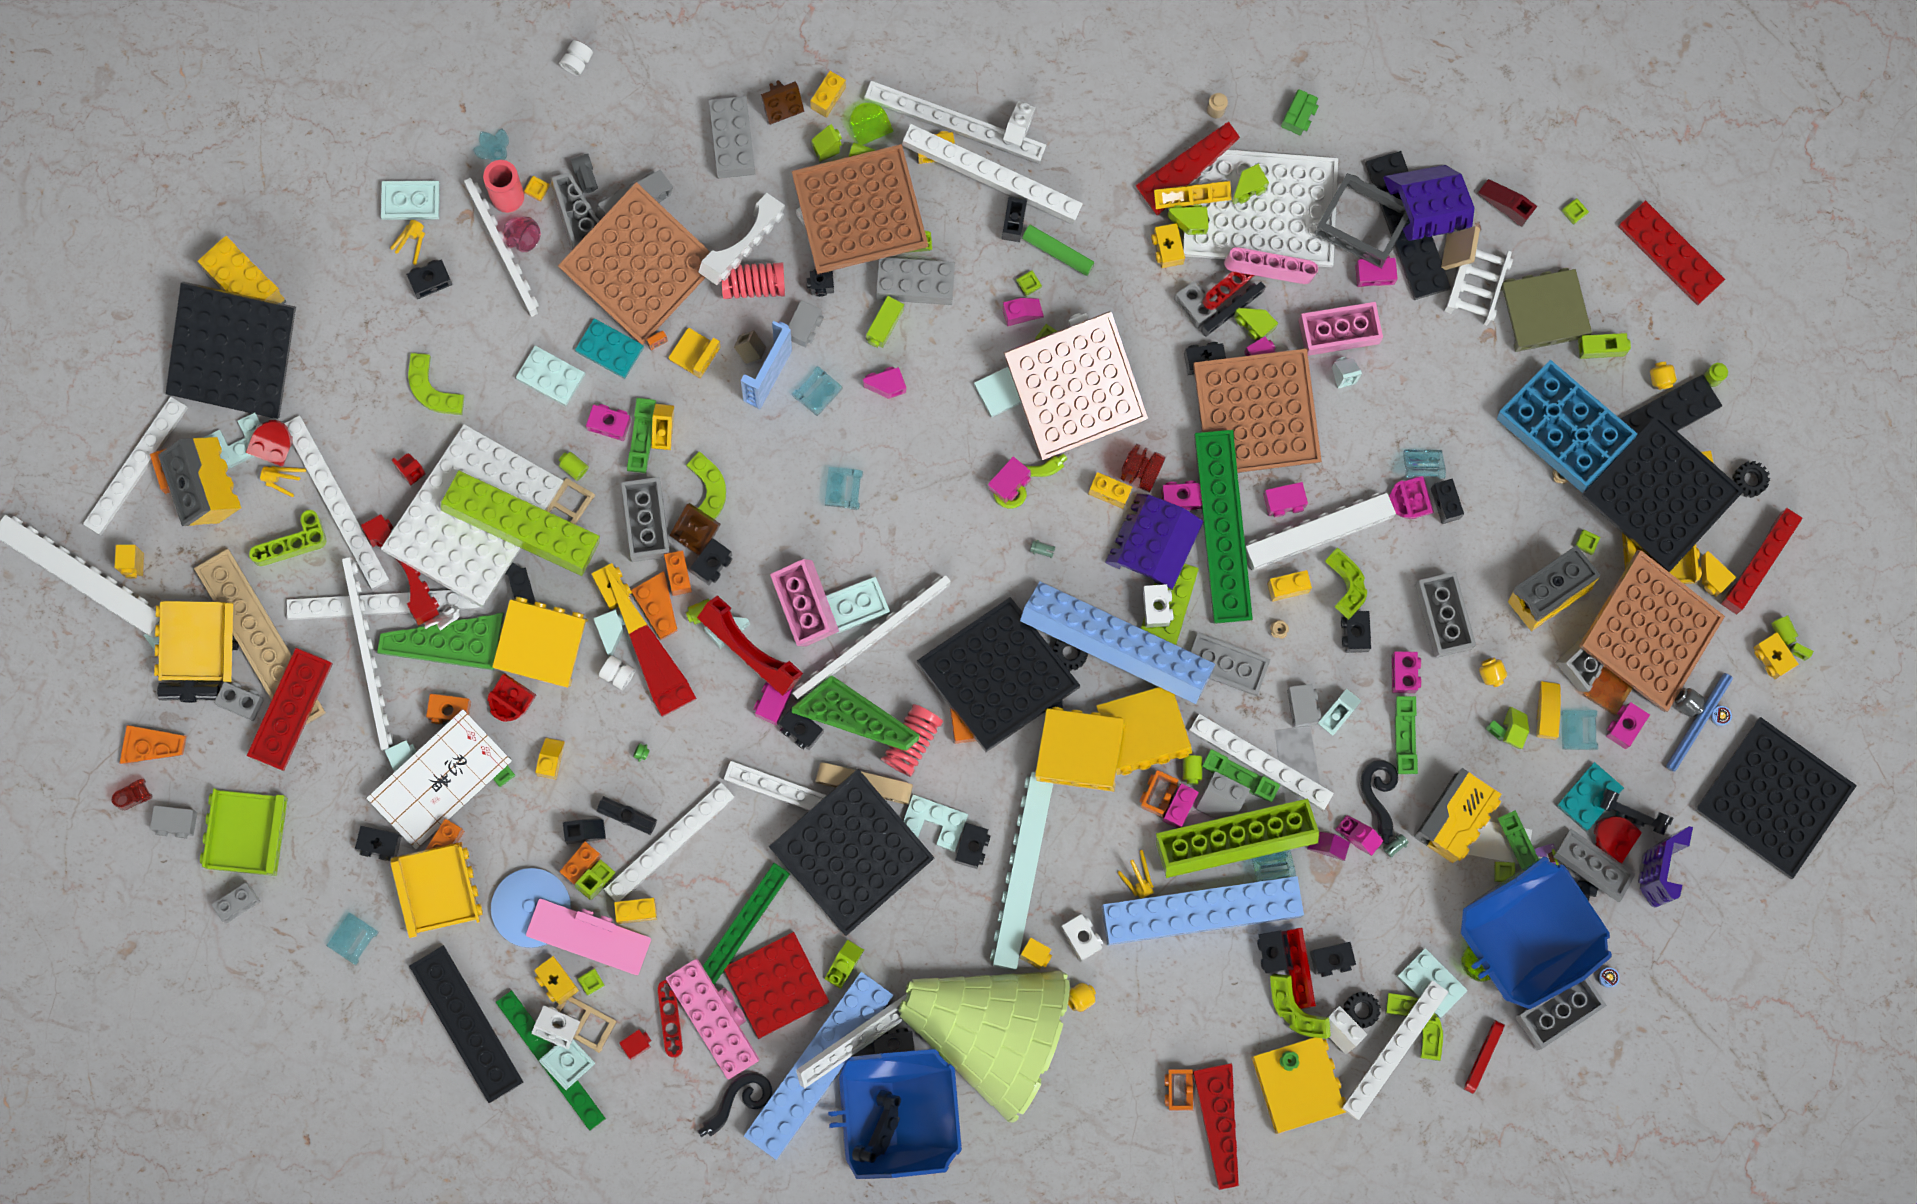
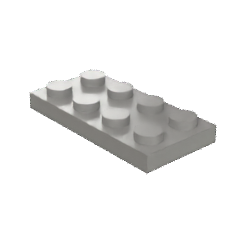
M1197 633L1191 649V653L1215 663L1210 676L1211 680L1258 696L1271 659Z
M1572 829L1567 832L1554 855V858L1617 902L1623 899L1635 876V873Z

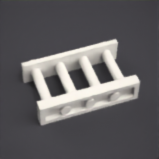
M1476 249L1475 257L1502 265L1499 275L1472 267V264L1459 266L1444 312L1451 314L1454 309L1461 308L1485 316L1483 325L1487 326L1491 320L1494 321L1497 310L1494 308L1506 270H1510L1513 259L1510 258L1512 252L1508 251L1505 257L1502 258ZM1465 274H1472L1497 282L1494 292L1467 284L1464 281ZM1460 291H1467L1491 299L1489 308L1486 309L1461 301V298H1458Z

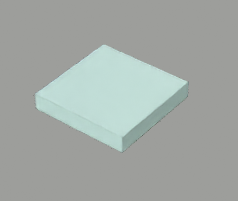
M1009 367L974 383L991 418L1021 403Z
M572 1040L569 1049L556 1045L539 1060L565 1090L572 1086L595 1064L574 1040Z

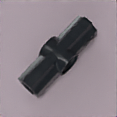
M191 680L180 681V683H159L157 687L159 701L180 700V702L195 703L197 700L215 701L220 692L219 683H198Z
M605 796L600 800L596 811L650 836L658 821L653 817L634 810L630 806H625ZM625 811L632 812L630 820L622 819V814Z

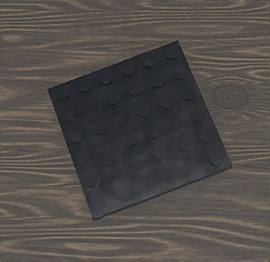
M181 282L165 394L247 413H255L256 415L274 419L280 418L296 306Z
M1657 414L1584 492L1582 497L1645 554L1670 572L1744 490Z
M1011 597L917 660L919 667L985 752L997 746L1046 712L1047 709H1050L1080 688L1078 681L1037 629L1020 621L1023 612Z
M1759 717L1695 811L1788 878L1794 879L1857 785L1765 719Z
M859 769L855 770L768 846L845 936L852 932L935 859Z

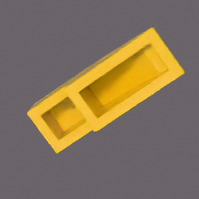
M1540 682L1536 718L1538 720L1536 737L1556 740L1559 737L1560 684Z

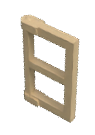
M566 478L546 511L551 512L555 507L572 517L571 523L576 525L595 497V494ZM568 486L587 497L577 513L557 503Z
M570 997L561 1005L558 1004L556 1009L560 1013L567 1001L586 1010L573 1039L600 1053L617 1021L573 997ZM590 1014L609 1023L597 1045L579 1036ZM552 1024L555 1028H561L559 1024Z

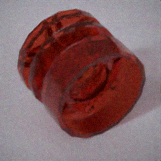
M1136 443L1135 447L1128 453L1123 464L1120 480L1125 481L1127 475L1130 474L1132 477L1129 484L1132 485L1135 479L1139 478L1138 488L1150 493L1166 456L1155 451L1148 458L1146 457L1147 447L1144 448L1141 455L1138 453L1141 445Z

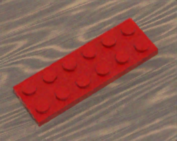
M1646 200L1619 224L1618 227L1697 306L1726 280Z
M295 648L246 756L285 771L331 670L332 662Z

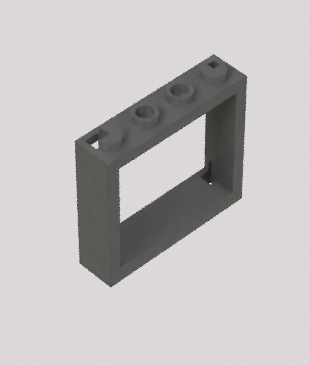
M1347 173L1319 222L1314 235L1382 269L1409 218L1402 200L1394 197L1393 194L1390 195L1389 192L1378 189L1374 184L1360 180L1356 175ZM1346 187L1403 215L1384 252L1327 224Z

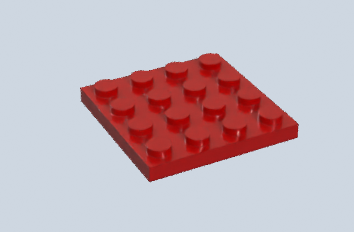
M795 932L729 964L724 970L758 1039L830 1003Z

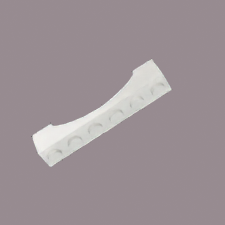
M766 193L756 203L753 216L756 217L755 224L747 236L728 249L718 252L712 250L701 262L699 273L716 285L721 280L725 281L730 275V271L740 265L741 259L748 257L752 247L760 244L763 235H768L773 229L774 224L782 220L785 205Z

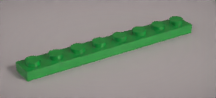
M773 863L703 965L704 970L714 985L791 875L777 864Z
M512 990L496 1002L538 1061L553 1048L550 1041L532 1034L536 1022ZM542 1065L589 1131L606 1120L603 1113L578 1080L565 1090Z

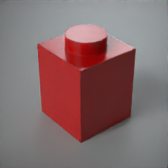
M639 1029L619 1042L629 1059L633 1060L651 1048L649 1043L652 1040L646 1031L642 1033Z

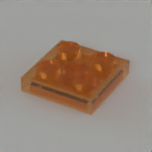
M1603 666L1602 672L1593 682L1591 690L1583 692L1582 695L1615 716L1633 688Z

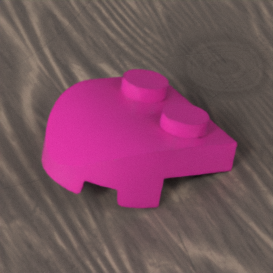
M1424 476L1396 483L1391 494H1389L1396 514L1402 518L1416 519L1434 513Z

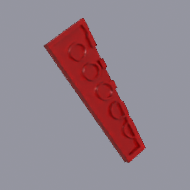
M1228 121L1138 183L1136 188L1156 216L1166 208L1156 209L1154 190L1188 186L1240 138L1239 134Z
M1232 1063L1193 1071L1218 1190L1239 1186Z

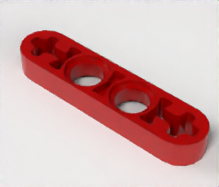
M1232 271L1203 297V305L1210 310L1216 309L1255 275H1245L1244 273ZM1232 277H1239L1241 283H1235ZM1225 286L1228 289L1229 293H1223L1220 290V287ZM1215 295H1217V299L1215 301L1211 302L1209 300L1212 299Z
M664 980L658 985L664 1047L669 1057L677 1058L683 1052L678 1001L673 990H670L669 997L674 996V1000L662 1002V998H666V994L663 991L661 992V988H664V984H668L667 980ZM668 1003L673 1004L675 1007V1011L671 1015L665 1014L663 1010L664 1006ZM670 1023H674L677 1026V1032L673 1035L666 1032V1027ZM679 1036V1040H675V1045L679 1046L680 1050L673 1054L672 1051L668 1050V1048L672 1047L671 1040L667 1042V1037L675 1038Z
M1497 1020L1493 1022L1464 1085V1090L1472 1094L1476 1091L1505 1024Z

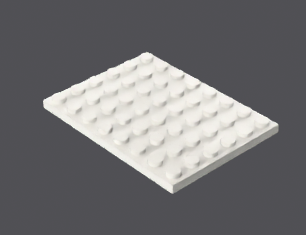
M1227 150L1210 167L1208 166L1197 179H1194L1189 184L1196 185L1230 181L1232 200L1194 204L1207 207L1209 229L1207 234L1187 235L1184 232L1183 251L1185 257L1225 260L1232 248L1240 247L1311 260L1318 267L1332 268L1334 263V244L1314 234L1337 192L1338 158ZM1259 163L1269 181L1267 191L1259 196H1256V194L1251 196L1243 204H1233L1232 200L1242 171ZM1336 207L1327 221V224L1335 227Z
M464 424L381 547V550L483 608L521 548L441 511V502L458 470L545 511L564 481Z

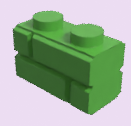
M1298 89L1281 127L1299 136L1302 135L1303 131L1307 132L1312 122L1309 118L1311 114L1315 116L1319 107L1316 104L1318 98Z

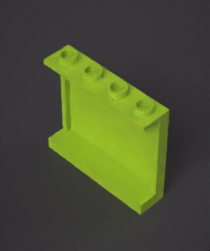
M213 788V793H210L208 804L211 805L210 813L206 815V825H208L207 832H204L203 835L205 848L204 852H201L200 855L202 867L209 870L277 876L288 798L284 795L269 796L219 791Z

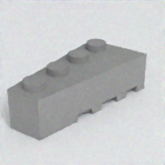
M661 170L652 171L642 180L633 181L624 190L621 188L613 196L601 199L598 202L595 216L600 221L636 182L658 203L671 195L673 186Z
M567 173L551 177V188L572 251L596 226L599 219L593 213L590 204L585 200L571 174Z
M1586 633L1555 662L1575 688L1581 692H1589L1591 690L1593 682L1600 676L1601 669L1604 666L1579 647Z

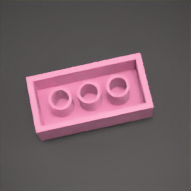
M1376 302L1303 313L1298 320L1304 349H1307L1308 356L1378 345L1383 339Z
M802 559L770 574L797 646L807 647L839 632L813 560Z

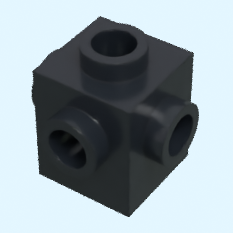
M816 269L810 271V277L806 278L807 289H811V295L823 297L834 293L833 271L817 274Z

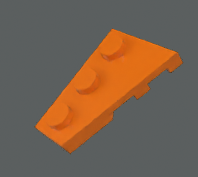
M664 571L631 590L660 640L678 631Z
M127 725L119 764L181 756L184 753L187 736Z

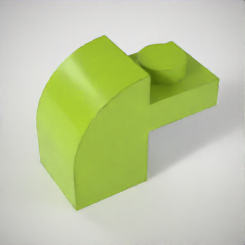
M600 859L591 870L588 869L575 883V888L589 900H592L615 875V871Z

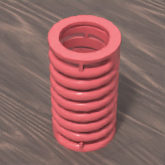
M506 160L491 162L483 174L491 203L501 212H513L524 201V191L515 166Z
M783 262L773 263L772 265L767 263L765 267L763 263H760L758 269L756 264H751V272L749 264H745L744 267L740 264L736 268V272L733 268L725 281L722 280L723 299H732L733 296L736 299L740 298V296L747 298L748 295L750 298H754L755 294L756 297L760 298L762 293L764 297H769V294L772 297L785 296Z
M913 704L903 724L920 735L919 740L907 751L889 745L890 749L885 751L886 755L881 760L896 771L911 777L915 771L914 767L919 764L918 760H921L923 757L920 753L926 752L925 747H929V741L934 739L932 734L937 733V727L942 725L943 720L929 710Z

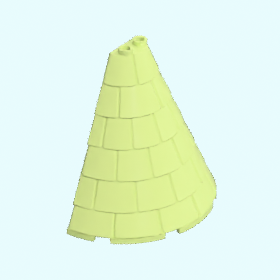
M1063 971L912 979V982L909 981L906 986L905 992L907 996L905 1001H901L898 1011L901 1012L900 1017L932 1049H936L948 1064H951L991 1106H994L1008 1122L1013 1123L1018 1120V1113L1024 1114L1041 1086L1040 1074L1047 1071L1050 1066L1063 1028V1023L1059 1019L1067 1011L1070 982L1067 980L1068 975Z

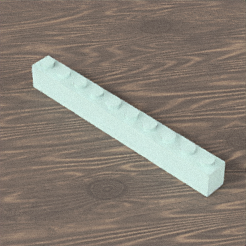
M1031 772L1030 777L1026 776L1024 788H1028L1027 795L1022 796L1020 807H1024L1023 815L1019 814L1017 826H1020L1019 834L1015 833L1013 845H1016L1015 853L1011 852L1009 864H1012V870L1007 872L1005 883L1009 884L1008 890L1003 891L1001 901L1005 903L1004 910L999 911L997 921L1001 922L1000 930H996L994 936L997 946L996 950L992 949L990 956L993 966L1016 971L1053 788V783L1037 781L1035 777L1036 772Z

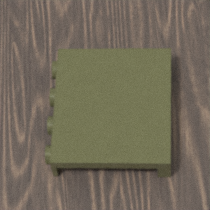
M1563 268L1556 273L1547 271L1541 273L1540 276L1533 277V275H1527L1520 280L1511 278L1502 283L1500 291L1504 293L1516 341L1513 345L1515 352L1576 341L1581 336L1592 334L1576 269L1569 270V268Z

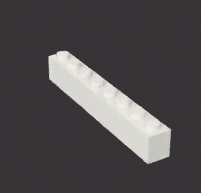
M1381 492L1370 496L1371 499L1367 501L1360 499L1352 503L1353 506L1339 507L1335 510V513L1330 515L1326 512L1317 516L1318 519L1314 521L1308 519L1301 522L1298 527L1293 528V526H1289L1277 535L1274 532L1266 535L1265 539L1261 541L1255 539L1248 542L1245 547L1246 558L1251 570L1260 569L1392 519L1396 512L1388 494L1381 495Z

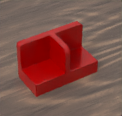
M409 453L405 454L398 461L395 458L392 459L396 469L410 486L426 475L421 464Z

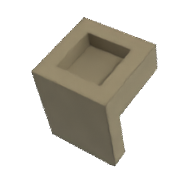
M755 330L739 335L734 348L743 361L748 364L761 359L766 346Z

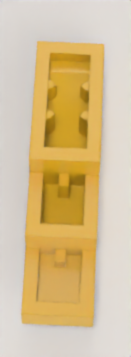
M1230 181L1154 190L1156 209L1170 208L1176 205L1189 206L1232 200Z

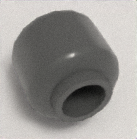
M1692 688L1682 689L1675 699L1676 708L1689 717L1701 714L1705 708L1704 697Z

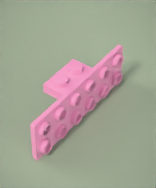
M543 899L538 900L526 933L527 937L622 971L639 975L651 942L650 937L616 926L611 923L613 920L602 915L600 919L594 917L593 912L582 909L581 912L574 911Z
M698 959L691 961L666 977L668 984L727 1079H731L760 1060L739 1027L746 1020L743 1011L734 1002L732 993L726 987L717 991Z

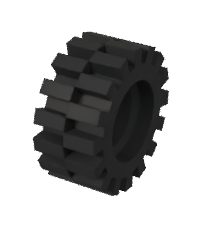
M1749 461L1745 462L1733 474V481L1744 490V497L1750 496L1752 498L1758 496L1769 486L1770 478H1768V475L1770 473L1765 471L1767 469L1765 466L1761 467L1762 463L1760 462L1755 464L1756 461L1751 463ZM1746 473H1754L1757 476V485L1750 486L1745 482Z
M1057 640L1053 651L1067 669L1072 671L1078 670L1079 667L1081 668L1086 662L1088 653L1076 648L1078 656L1073 660L1066 659L1063 655V649L1072 645Z
M1368 992L1355 993L1344 1003L1345 1007L1343 1010L1362 1029L1375 1024L1381 1014V1006L1378 1004V999H1375L1374 995L1368 994ZM1360 1002L1367 1004L1369 1007V1014L1365 1018H1360L1355 1013V1006Z

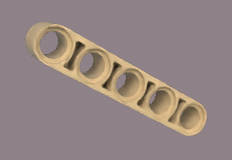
M820 763L815 782L836 788L855 770L828 763ZM862 772L885 800L909 804L913 788L912 784Z

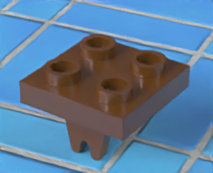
M777 80L776 86L770 83V91L761 94L766 117L770 125L805 112L796 81L783 85Z
M688 503L669 536L697 555H700L715 536L721 523L691 503Z

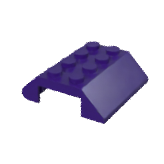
M1441 165L1383 177L1389 194L1399 193L1410 220V224L1403 228L1408 241L1422 239L1424 234L1426 237L1452 233L1454 229L1460 231L1473 226L1475 207L1462 174L1449 166Z
M1137 494L1133 501L1135 504L1131 505V509L1137 513L1136 515L1127 514V521H1124L1115 540V543L1121 546V548H1112L1110 551L1112 555H1108L1105 563L1117 569H1120L1122 566L1153 578L1155 584H1167L1168 589L1173 590L1202 527L1203 520L1175 504L1149 494Z
M1691 826L1665 838L1644 852L1642 856L1644 867L1643 872L1641 871L1639 874L1638 883H1640V890L1648 903L1654 908L1676 900L1681 896L1683 885L1668 882L1667 878L1672 854L1690 846L1693 831Z

